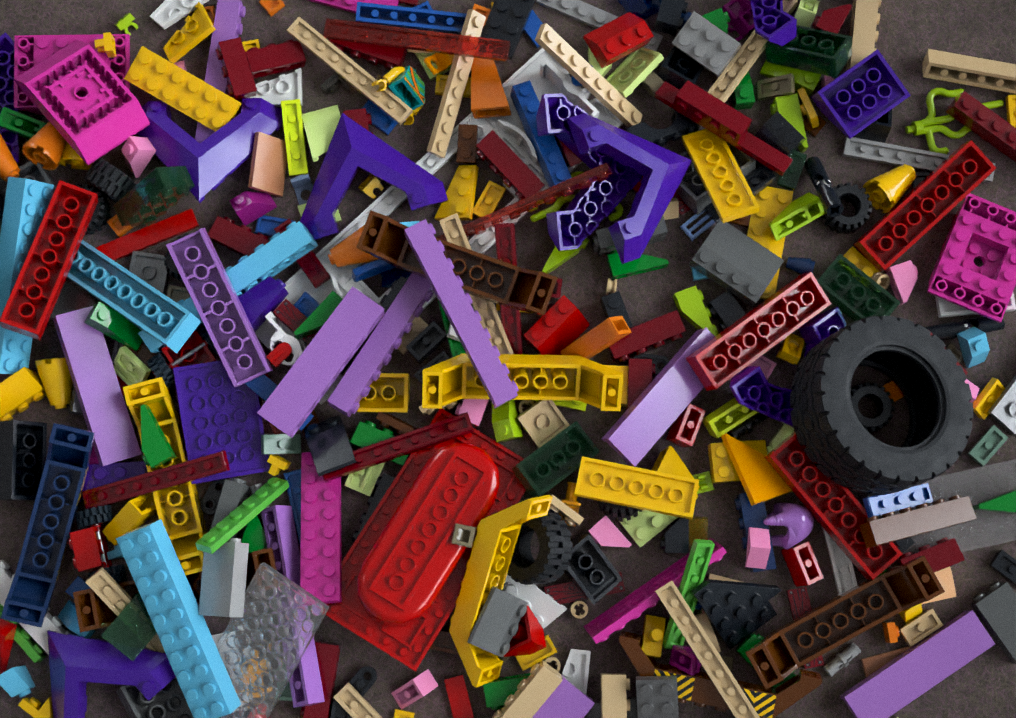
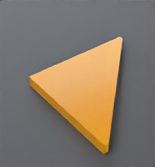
M727 433L721 436L752 506L793 492L764 458V454Z

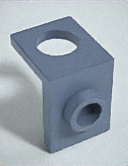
M302 174L290 179L299 205L305 204L308 201L301 198V192L304 190L311 192L313 189L309 175Z

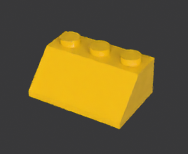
M23 367L0 383V422L12 420V416L15 413L24 412L29 408L31 402H37L45 397L46 392L35 371Z
M381 373L376 382L373 381L370 385L371 390L369 394L360 400V407L357 412L408 413L409 374Z

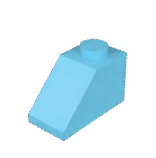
M972 327L957 334L967 369L986 360L990 348L985 332Z
M26 665L12 667L0 674V686L11 697L19 696L23 698L32 693L30 689L35 687Z

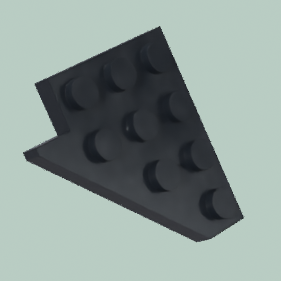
M706 579L691 592L726 646L731 650L777 615L769 600L782 590L777 585Z

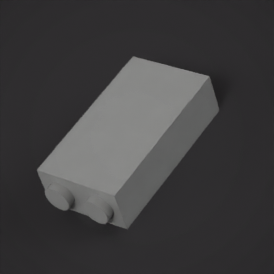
M230 538L228 542L224 543L213 554L204 552L199 615L243 617L249 543H241V539Z

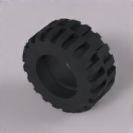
M549 509L546 516L534 518L522 524L507 573L515 582L524 585L547 584L556 581L557 578L564 574L563 570L567 569L569 565L568 560L572 557L570 551L573 543L570 541V530H567L566 522L561 520L562 517L558 513H554L553 510ZM534 532L539 540V553L536 560L532 557L530 542Z

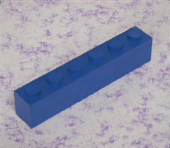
M357 2L355 26L426 34L428 31L446 34V36L460 37L467 14Z
M530 80L512 86L510 97L526 135L535 149L538 163L552 196L570 190L573 179L555 137L538 136L536 115L540 102Z

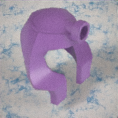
M784 502L774 504L773 512L767 515L763 523L765 525L787 527V534L785 536H771L772 546H779L788 550L812 532L814 518L808 508Z

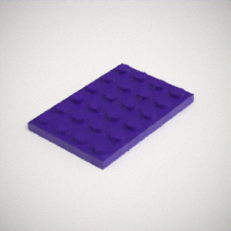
M222 361L173 368L188 461L226 451L230 467L229 471L191 481L192 484L269 471L268 454H261V435H264L262 417L257 414L260 410L258 395L245 384L234 387Z

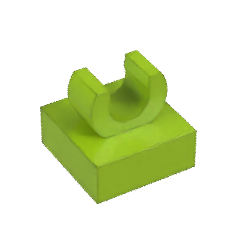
M127 13L114 24L119 31L124 29L125 34L131 35L128 31L130 25L138 29V25L132 22L135 18L131 13Z
M709 471L692 475L694 479L699 480L700 487L697 494L714 490Z

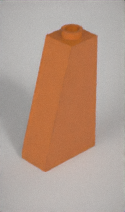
M481 48L476 50L471 67V111L475 119L511 116L512 113L490 49Z
M623 316L609 317L560 351L561 355H579L590 359L632 332Z

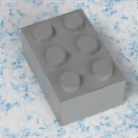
M695 11L672 42L673 46L717 77L721 75L741 47V43Z

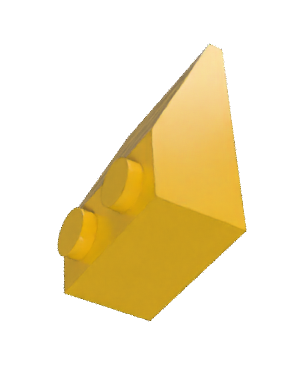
M765 440L741 441L765 456L767 455ZM710 443L708 445L712 483L740 481L724 443Z

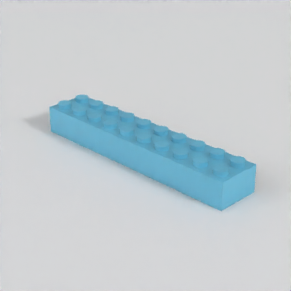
M8 177L0 232V318L52 199L53 184L26 178ZM1 325L0 374H14L23 367L29 368L33 338L2 328Z
M300 221L290 223L286 227V231L281 234L276 233L270 238V242L257 246L253 254L241 257L237 265L234 267L229 266L225 269L238 297L269 276L274 277L318 246L308 229ZM191 297L185 301L182 299L177 302L201 321L198 327L204 324ZM144 330L138 333L150 352L163 354L161 349L165 347L164 344Z
M82 240L67 278L172 351L178 353L201 321L190 311Z
M157 520L116 538L193 717L219 718L231 714L241 705V702L203 615H199V605L162 520Z

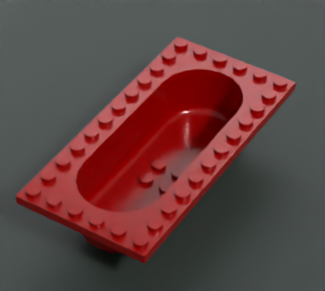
M439 409L430 425L454 417V415L444 409ZM473 428L474 432L410 454L341 562L342 602L313 606L314 609L415 672L456 606V599L461 590V581L467 569L466 564L471 556L472 549L470 547L451 543L455 524L475 527V541L477 526L480 521L518 504L539 470V467Z

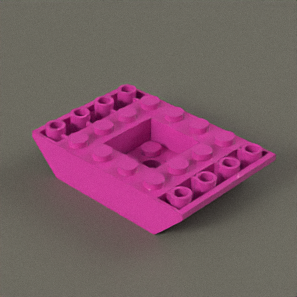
M103 34L15 35L14 78L72 42L79 40L88 43L130 90V82L124 79L130 68V35L112 34L116 46V57L109 58L106 53H98V50L95 48L94 40L103 39ZM14 81V108L43 115ZM81 90L76 94L79 97H85L87 92Z
M76 40L14 78L15 83L87 165H90L126 141L129 136L137 134L150 125L137 98L88 43ZM83 90L87 92V95L79 97L76 93Z
M969 193L961 203L928 281L927 292L1001 323L1016 285V212ZM979 258L982 260L983 266H976L974 259Z

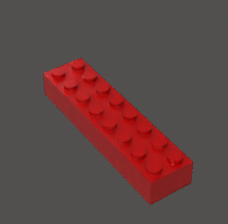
M972 140L963 143L853 245L879 272L885 271L986 179L996 167Z
M59 180L1 315L0 325L2 328L41 340L98 204L97 193Z
M812 272L801 274L689 355L686 360L706 391L716 390L831 305V302Z
M793 432L764 458L805 507L808 508L866 579L874 580L903 555L893 542L866 548L859 525L866 523L865 519L868 518L865 508L847 487L832 481L831 476H825L816 467V462H811L804 452L805 445H800L796 433Z

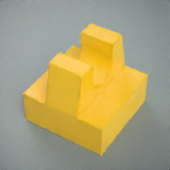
M111 32L103 33V39L94 40L98 53H106L109 58L116 57L115 39Z
M372 174L358 187L372 199L376 198V195L373 193L375 188H378L380 191L384 189L380 183L381 181Z
M271 454L267 462L272 464L268 473L276 476L281 469L287 470L291 462L277 454Z

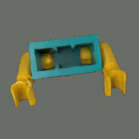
M410 65L394 67L383 76V79L372 82L371 86L378 84L379 89L376 92H380L386 89V84L388 83L391 91L412 108L413 112L404 123V125H411L414 123L413 116L417 115L425 104V84L418 76L416 69Z

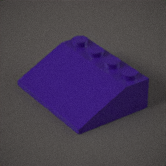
M877 49L823 87L811 98L820 111L847 138L851 139L911 95Z

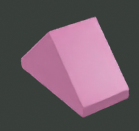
M749 527L745 567L766 569L771 550L769 529Z

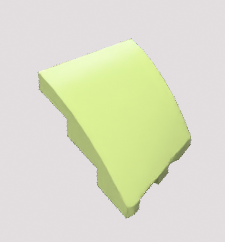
M338 105L302 114L313 162L318 161V156L327 152L341 117Z

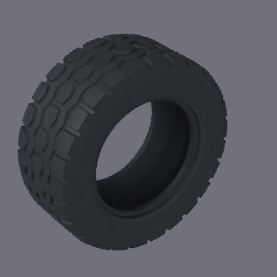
M893 316L862 318L848 324L816 344L801 361L794 376L790 393V408L793 409L790 412L793 427L798 429L795 433L800 445H805L804 452L812 463L816 462V467L825 476H831V480L835 483L848 487L852 491L870 495L896 493L940 476L956 462L966 447L967 439L972 430V422L970 420L973 419V403L969 402L972 399L969 384L965 383L967 377L961 365L957 366L958 360L952 351L945 349L946 344L936 335H930L931 331L919 324L914 325V322ZM857 366H867L881 371L891 378L903 393L909 409L910 425L906 440L901 447L890 446L879 441L859 421L851 401V381Z

